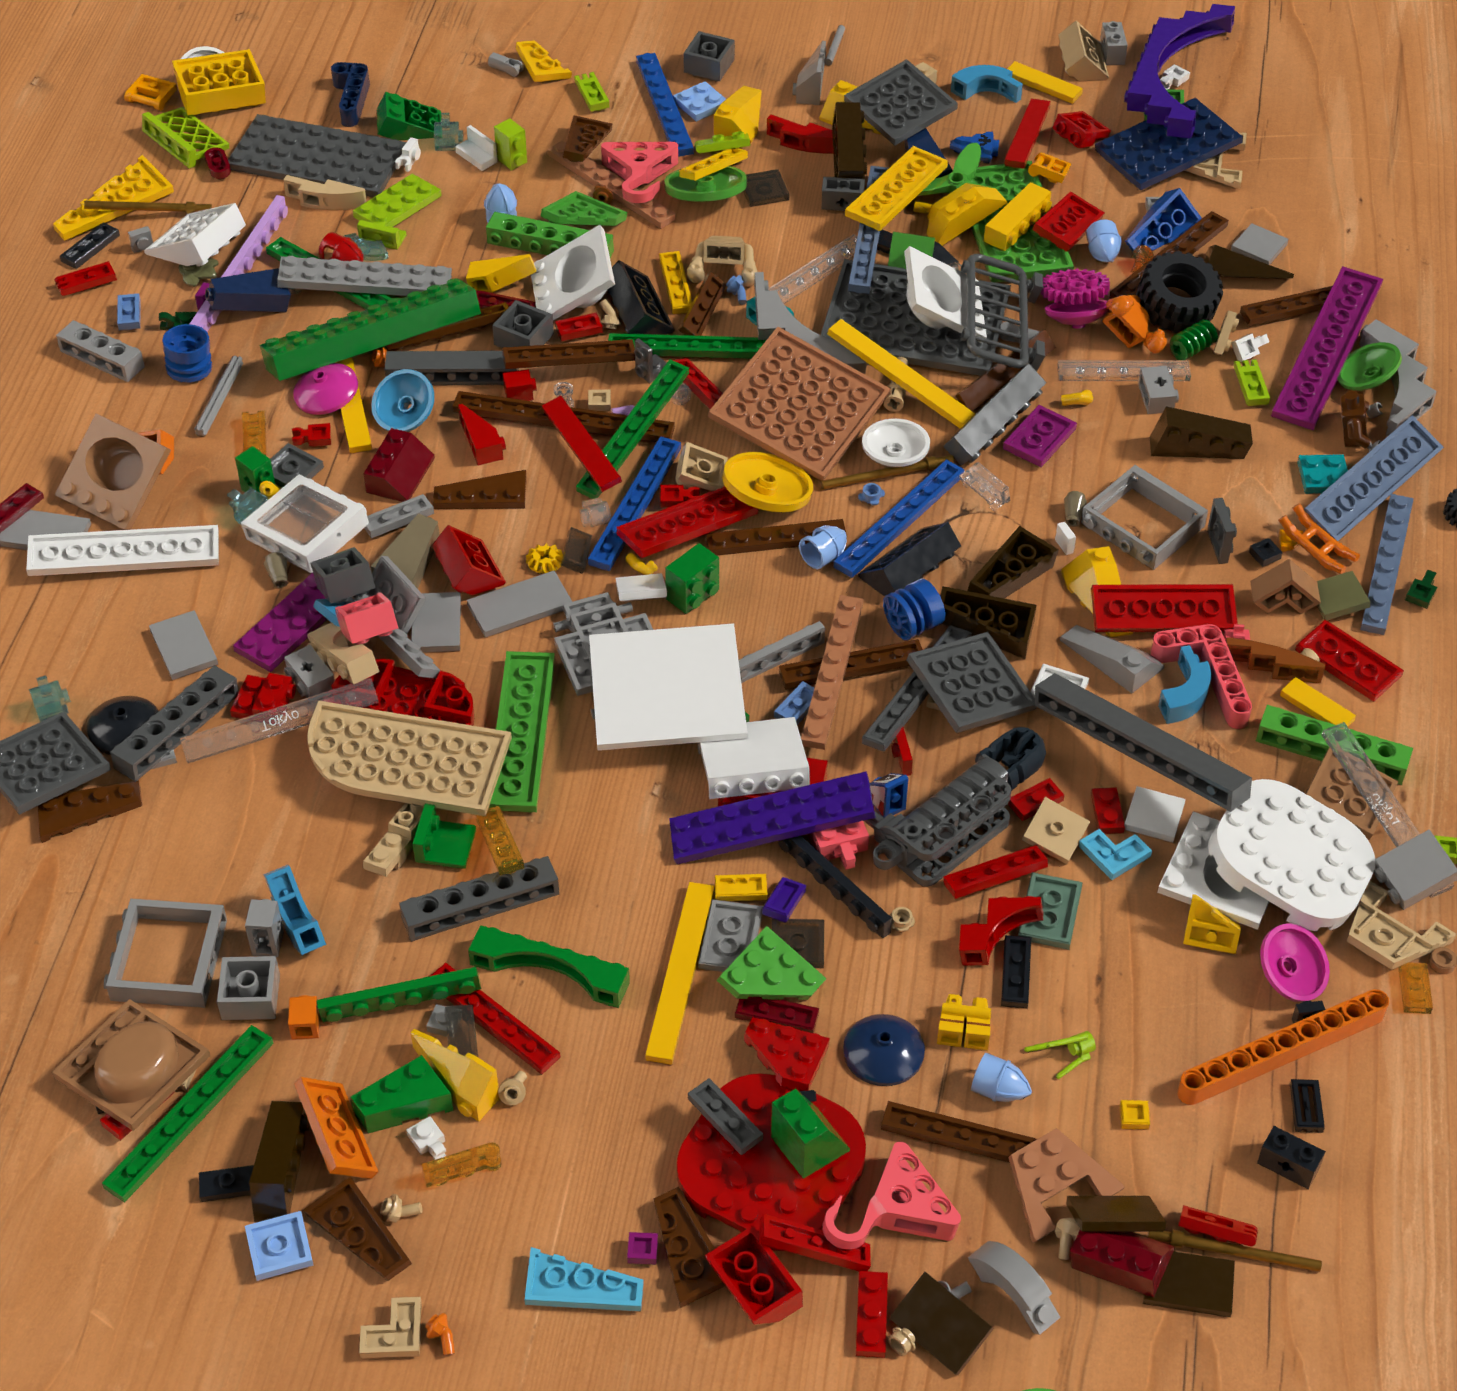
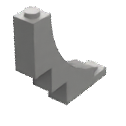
M755 272L754 287L758 340H767L773 331L780 327L861 373H866V366L869 365L867 362L836 340L821 336L801 324L785 307L777 290L769 291L768 280H764V272Z
M1376 319L1371 324L1365 325L1361 330L1359 346L1363 347L1379 342L1391 343L1398 347L1402 355L1401 364L1396 373L1391 377L1395 400L1387 421L1388 429L1386 436L1388 437L1412 415L1418 420L1430 410L1437 391L1424 384L1428 367L1415 360L1419 344Z

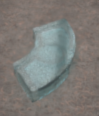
M356 233L344 235V237L351 238L358 245L364 255L363 260L377 261L388 259V252L382 240H364Z

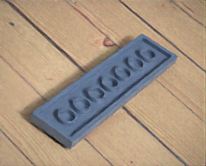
M1412 415L1305 507L1304 510L1314 522L1335 540L1339 541L1444 447Z

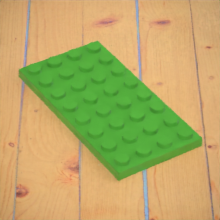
M1027 161L1024 169L1007 167L1004 164L978 167L975 175L970 180L976 185L996 188L1007 200V204L1030 182L1042 187L1038 176L1033 177L1028 173V168L1032 161ZM1007 204L996 210L992 217L984 218L971 227L980 254L1021 267L1025 271L1027 279L1032 278L1034 272L1043 274L1044 277L1052 275V272L1059 273L1060 270L1064 272L1067 269L1074 270L1069 252L1058 248L1048 239L1040 237L1038 233L1032 230L1035 223L1028 229L1026 234H1022L1017 242L1006 251L985 243V225ZM985 264L988 272L1018 280V276L1012 272ZM989 276L991 282H1003V280Z

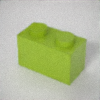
M510 118L494 126L497 160L511 171L527 163L525 129Z

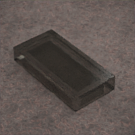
M571 527L567 534L561 566L582 574L586 568L592 535Z
M473 1005L446 1006L444 1011L448 1046L457 1047L458 1053L463 1056L471 1053L478 1057Z

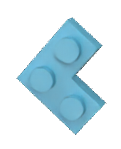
M1098 829L1079 841V848L1111 880L1150 858L1152 850L1136 834L1115 845Z

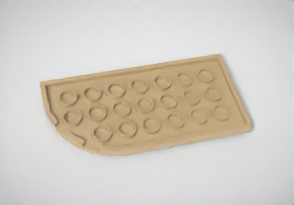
M318 701L308 728V746L312 761L320 774L336 787L357 795L421 806L427 803L435 805V808L480 816H486L512 739L511 732L324 701Z

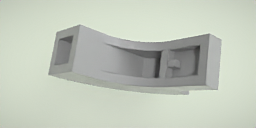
M988 1241L968 1257L982 1282L997 1285L1012 1298L1034 1334L1040 1335L1061 1318L1049 1298L1052 1292L1046 1283L1023 1257L1008 1246L999 1242Z

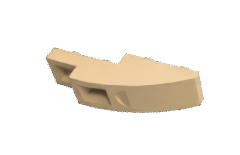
M286 175L283 179L286 196L300 199L301 206L324 210L356 209L367 202L364 188L327 179L325 184Z
M405 803L388 823V832L363 861V869L387 877L393 868L399 869L413 849L414 837L424 806Z

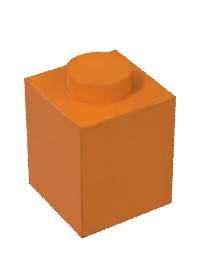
M302 995L290 997L288 1026L291 1039L319 1038L320 1013L317 1007V996Z

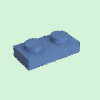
M139 293L118 295L117 325L119 330L141 328V299Z
M802 681L774 711V718L795 717L798 725L808 714L814 687Z

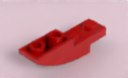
M772 114L768 116L767 135L780 139L781 146L811 153L833 154L831 129L811 122L807 126H803Z

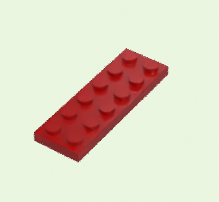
M722 487L618 526L617 535L636 554L644 558L757 515L759 509L745 504L734 497L726 487Z
M1233 584L1092 585L1091 587L1095 632H1160L1207 624L1215 625L1224 632L1225 629H1233L1234 624L1238 625Z

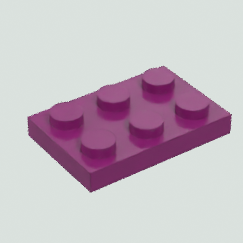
M1038 405L1003 443V449L1042 467L1076 430L1077 422Z

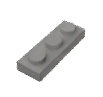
M422 494L368 515L369 524L364 529L371 538L409 524L418 513L426 517L434 514V508L426 496Z

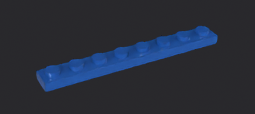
M645 53L637 55V65L668 142H676L678 144V157L694 154V147L656 54Z
M660 436L588 557V565L607 571L611 570L626 544L617 535V527L642 517L680 452L681 442Z
M946 459L835 559L834 568L853 578L963 478L965 470Z

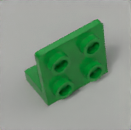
M425 803L413 841L415 862L465 869L477 831L476 826L440 821V816L436 815L435 805Z

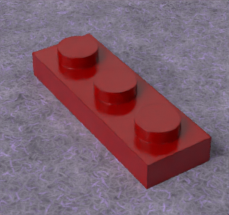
M859 1271L856 1356L885 1358L888 1272Z

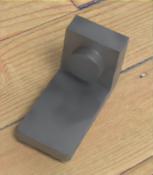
M639 338L635 340V371L639 377L651 383L667 363L656 354L652 356V349Z

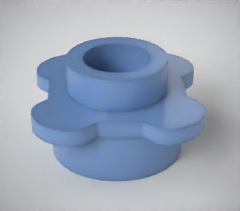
M868 483L864 485L863 492L858 495V499L875 506L879 504L880 498L885 496V491L875 483Z

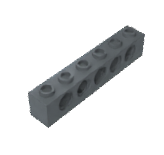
M215 665L203 673L193 684L186 687L182 693L169 701L164 708L155 715H152L147 722L114 747L111 751L114 769L135 782L158 764L164 756L168 755L171 750L177 748L237 697L239 692L236 677Z
M549 857L536 858L521 865L510 866L505 870L485 874L470 881L459 882L454 886L441 890L437 889L419 897L409 898L399 903L401 918L412 942L560 895L559 882Z

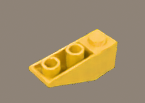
M530 254L470 262L466 281L475 290L494 292L536 273L537 270Z

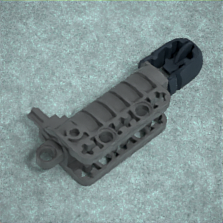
M1013 728L992 742L989 747L980 751L976 755V763L906 817L901 813L896 817L890 813L883 818L875 811L876 818L864 820L874 829V840L880 843L873 851L874 865L882 870L891 869L896 865L921 886L928 887L936 884L943 876L950 873L1008 827L1010 814L1004 806L1008 804L1011 798V791L1018 784H1021L1037 772L1042 766L1046 755L1043 739L1029 728ZM1001 761V762H1002L1004 765H1006L1009 769L1006 770V769H1005L1000 763H998V762ZM994 816L996 818L1003 817V820L997 819L994 821ZM983 828L987 832L984 835H978L974 830ZM967 843V848L961 847L958 849V844L963 846ZM884 853L889 860H881L878 856ZM948 856L952 860L948 863H942L938 858ZM922 872H924V873H926V874H928L929 872H931V876L925 875V876L923 877V876H922Z

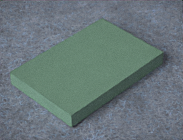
M1032 872L1027 896L1041 897L1043 921L1021 925L1018 936L1031 937V942L1069 950L1083 882Z

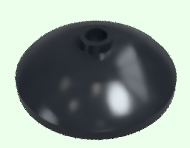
M120 696L110 699L99 705L90 715L86 727L89 741L100 752L111 755V751L116 745L123 742L134 730L141 727L159 710L152 702L138 696Z

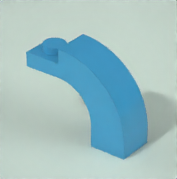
M976 65L964 68L952 75L951 92L967 100L976 93L990 91L1017 103L1021 100L1023 83L1012 78L1013 72L1006 68L994 65Z
M1190 645L1180 648L1178 665L1187 682L1179 687L1161 690L1158 707L1167 724L1190 718L1202 708L1207 698L1211 680L1210 665L1208 661L1200 663L1198 655L1193 653Z
M287 864L263 874L271 893V900L278 902L283 927L296 950L303 955L326 945L318 921L312 917L303 901L290 866Z

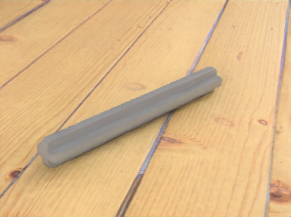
M232 356L194 428L196 435L206 436L243 365L240 356Z

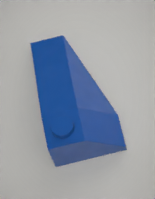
M1180 188L1166 191L1152 205L1125 242L1134 255L1140 257L1167 243L1175 241L1202 218Z

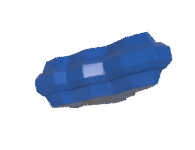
M993 132L975 134L972 137L961 136L950 141V149L959 154L968 144L978 143L981 148L980 161H983V163L990 164L992 156L998 157L999 140L994 139Z

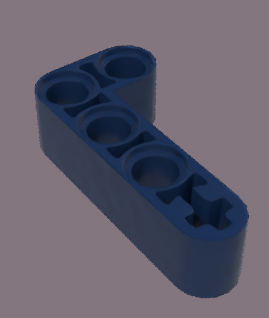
M337 62L331 66L333 86L337 89H344L339 103L341 123L345 127H353L359 123L369 90L368 67L362 63Z

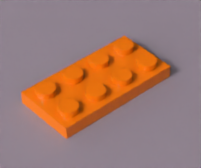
M300 1077L294 1085L329 1173L372 1179L378 1173V1169L343 1084Z

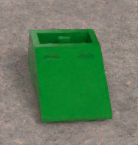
M384 93L376 109L378 135L398 141L409 140L410 138H442L441 110L420 104L415 100L400 97L397 94Z

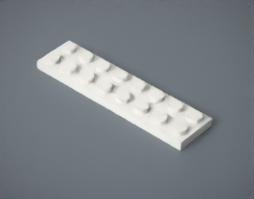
M218 525L28 535L26 567L28 576L219 565Z

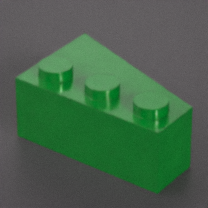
M422 1055L351 1096L355 1116L368 1134L402 1125V1121L418 1117L420 1120L425 1119L429 1114L445 1111V1113L454 1111L450 1091Z

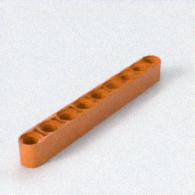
M1373 989L1188 1069L1181 1076L1177 1092L1178 1098L1188 1105L1200 1103L1377 1025L1385 1017L1389 1005V997L1381 990Z

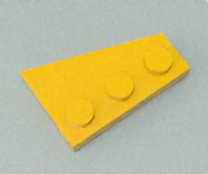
M535 40L516 42L515 49L534 82L571 79L572 71L568 68H562L561 62L549 57V52Z

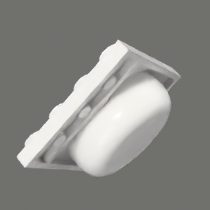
M598 225L546 257L535 261L534 265L537 271L531 274L536 308L553 314V321L576 307L587 308L594 305L603 297L607 289L615 285L604 229L601 225Z
M909 246L904 253L908 278L906 297L912 312L928 327L935 329L949 327L962 333L963 329L967 328V274L961 273V271ZM975 285V294L981 296L979 286ZM975 299V308L983 310L982 301ZM975 313V322L985 324L984 315ZM975 326V336L986 339V329Z
M1193 811L1161 880L1157 893L1187 904H1191L1192 894H1195L1231 920L1258 930L1270 901L1245 886L1241 892H1238L1219 875L1216 870L1218 865L1215 858H1210L1208 847L1210 837L1220 821Z

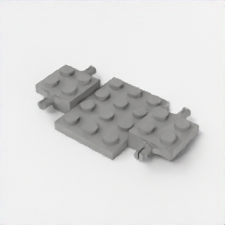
M608 592L563 604L566 620L553 623L555 632L566 629L572 632L555 637L554 641L577 696L593 692L589 635L653 630L646 613L623 619L621 614L633 612L631 602L617 606L611 600ZM590 709L592 718L595 719V710Z

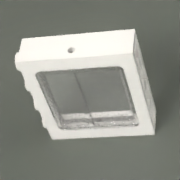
M299 474L243 520L241 525L248 541L271 553L280 552L286 557L287 561L313 573L310 562L336 553L365 528L369 521L366 514L367 510L361 503H356L345 495H340L327 486L324 487L314 480Z

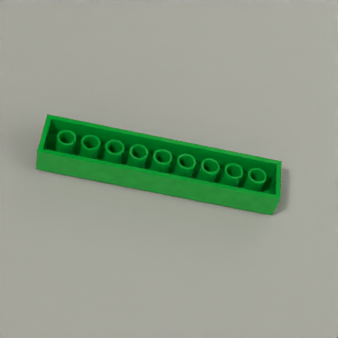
M455 278L448 280L447 284L429 286L427 290L422 292H411L407 294V297L401 299L392 298L383 305L375 304L361 312H350L343 318H331L322 325L314 324L300 332H289L285 337L279 339L270 338L265 341L266 343L260 345L266 370L281 381L479 315L481 311L476 290L462 280Z

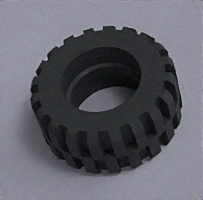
M1175 251L1171 254V252L1162 254V256H1156L1146 265L1137 288L1136 296L1140 297V305L1148 312L1150 323L1159 325L1162 330L1166 331L1168 329L1172 333L1178 334L1200 320L1211 321L1223 296V284L1219 280L1218 272L1213 271V266L1210 263H1205L1203 258H1196L1191 253L1182 254L1181 251ZM1168 287L1181 289L1192 298L1178 296L1168 290Z

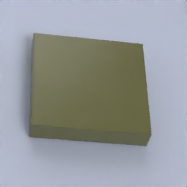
M1353 571L1317 581L1321 601L1317 608L1324 620L1370 608V600Z

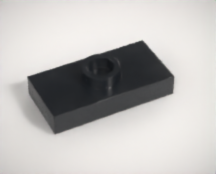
M254 1165L199 1172V1197L201 1202L250 1196L249 1181Z

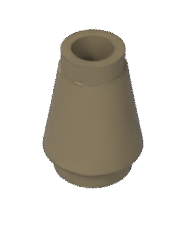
M1071 491L1064 498L1065 517L1068 526L1076 527L1080 524L1083 507L1087 504L1085 495L1079 491Z
M280 552L268 554L265 557L264 566L275 588H284L288 584L287 559Z

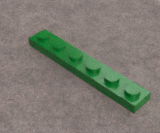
M472 967L317 1000V1007L323 1022H336L342 1018L364 1016L370 1012L380 1010L389 1011L403 1005H417L423 1001L441 1000L451 995L470 994L482 988L477 968Z

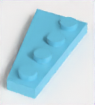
M531 1247L524 1300L525 1305L641 1311L644 1282L643 1279L609 1269L603 1271L593 1268V1265L581 1262L579 1264L568 1261L564 1256L557 1254L553 1256L541 1253V1250Z

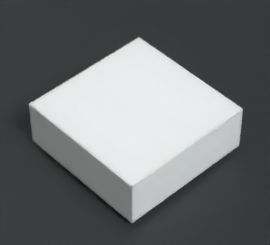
M1065 522L1057 524L1055 541L1066 555L1072 554L1075 548L1076 536Z

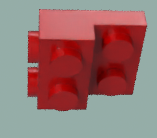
M1084 111L1058 114L1052 127L1059 136L1069 139L1070 143L1081 149L1093 146L1095 140H1099V138L1109 137L1111 132L1109 128Z
M268 673L267 678L247 675L230 710L231 717L260 723L265 721V724H270V719L275 718L277 724L275 725L274 719L271 720V724L278 726L277 717L281 719L282 715L283 717L286 716L290 698L293 699L296 693V685L293 684L292 677Z

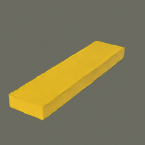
M1016 61L1007 68L1013 72L1012 78L1071 104L1082 95L1083 88Z
M739 148L726 149L679 170V175L682 178L696 181L747 159L748 151Z
M680 251L659 253V261L672 314L687 313L692 304V298Z

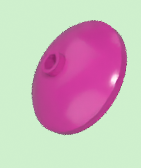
M1101 299L1098 301L1091 300V303L1085 301L1083 304L1075 303L1074 305H1071L1070 302L1063 304L1060 301L1047 305L1045 313L1061 324L1072 325V328L1079 329L1084 328L1085 324L1097 321L1110 309L1106 307L1107 301Z
M332 363L305 372L300 377L294 387V401L299 409L309 414L322 415L334 412L344 407L354 397L358 389V379L355 372L344 364Z
M1282 924L1267 933L1261 945L1260 957L1264 974L1271 986L1280 995L1294 1002L1311 1001L1320 996L1328 984L1330 974L1329 961L1320 941L1309 930L1296 924Z

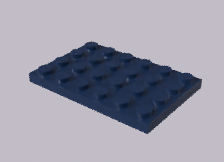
M1193 98L1182 103V105L1190 110H1196L1195 130L1192 138L1167 136V128H1164V125L1147 123V120L1095 143V151L1141 191L1241 144L1243 136L1197 98Z

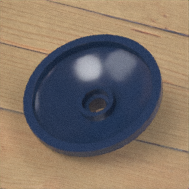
M876 1014L859 1020L849 1029L844 1039L843 1054L848 1068L859 1079L877 1086H894L906 1082L919 1071L924 1060L925 1047L921 1034L911 1023L898 1016Z

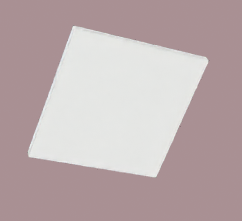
M734 624L589 635L597 750L748 739Z

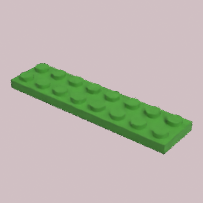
M506 651L496 730L511 732L512 739L488 811L537 812L555 653Z

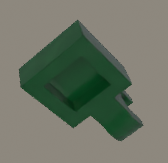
M167 312L159 313L160 329L168 330L178 325L190 324L197 312H175V316Z
M1427 570L1422 581L1415 578L1406 594L1405 601L1428 609L1437 590V587L1433 585L1437 573Z

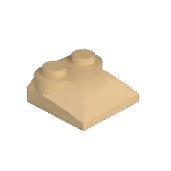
M686 442L678 460L675 478L677 484L684 485V489L699 487L711 491L724 487L722 474L728 457Z

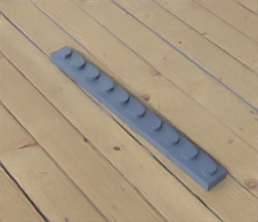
M871 166L867 188L889 168ZM862 223L859 226L848 291L869 294L880 231Z

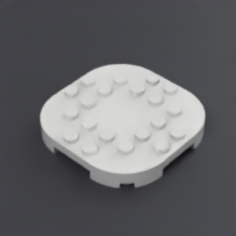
M1260 779L1252 781L1250 798L1232 812L1225 811L1209 840L1210 858H1215L1218 865L1217 872L1231 887L1238 892H1241L1244 886L1288 912L1289 916L1286 921L1312 931H1317L1320 927H1328L1329 930H1333L1344 924L1358 905L1375 870L1374 851L1368 839L1359 828L1311 796L1288 784L1275 780Z

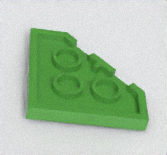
M575 191L541 209V217L556 224L616 226L626 220L627 212Z
M766 926L720 975L717 981L737 999H747L748 997H762V999L797 997L798 1000H808L827 978Z

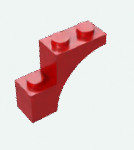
M1041 897L988 898L987 924H961L959 953L962 966L989 965L993 948L1006 933L1026 923L1043 921Z

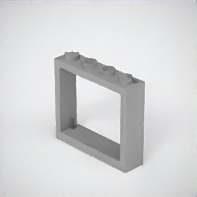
M1134 465L1083 507L1081 524L1116 545L1122 551L1130 554L1142 564L1155 570L1205 527L1208 510L1137 465ZM1133 489L1183 520L1186 524L1155 549L1103 516L1102 513Z
M130 899L128 909L123 911L122 930L117 932L116 951L111 953V969L104 978V989H107L110 1001L127 1002L131 999L135 1003L205 1008L227 923L224 905ZM139 918L208 923L193 985L122 980Z

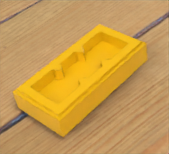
M766 874L715 875V900L753 901L768 899Z

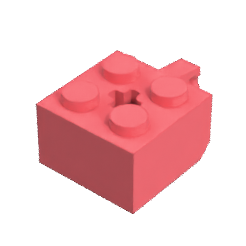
M381 592L343 606L335 607L341 632L352 644H364L371 637L377 635L379 637L388 636L393 633L392 630L398 629L391 601Z
M863 821L806 834L810 844L827 860L840 858L845 870L855 868L856 858L854 853L868 850L869 834Z

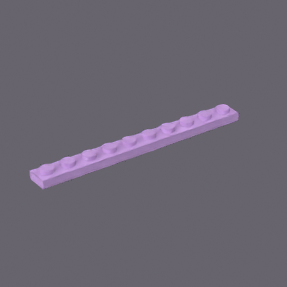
M276 195L222 277L245 274L248 270H251L254 261L261 255L263 248L269 243L273 233L278 230L283 218L287 216L288 207L286 206L284 196ZM205 300L190 324L202 327L208 333V330L212 324H215L218 315L223 310H212L209 301Z

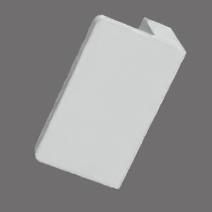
M469 125L467 127L468 139L455 146L456 153L483 171L497 163L496 143Z

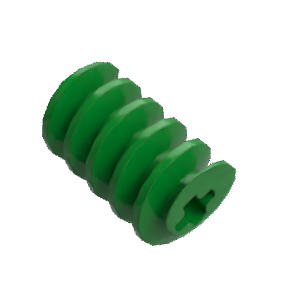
M1200 320L1184 331L1179 332L1171 337L1170 349L1173 356L1178 361L1184 362L1187 358H1191L1193 354L1196 355L1206 349V347H1210L1212 343L1218 340L1217 330L1210 321Z

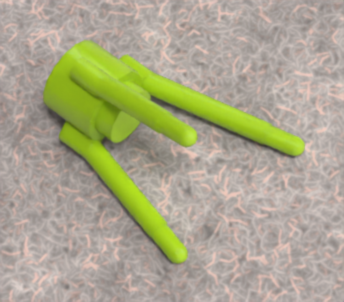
M1085 1031L1069 1038L1028 1046L1024 1048V1051L1031 1052L1067 1044L1069 1052L1073 1056L1077 1055L1078 1058L1056 1075V1078L1060 1079L1082 1062L1090 1060L1089 1053L1095 1051L1096 1044L1092 1034L1089 1031Z

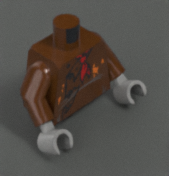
M1354 390L1348 391L1345 395L1341 396L1345 447L1360 445L1364 449L1368 448L1370 452L1381 441L1378 440L1372 444L1371 439L1368 438L1367 415L1371 419L1382 415L1383 413L1379 411L1382 405L1379 402L1369 405V402L1364 399V394Z

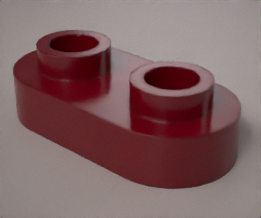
M218 147L208 149L204 155L211 176L216 179H225L231 173L225 151Z

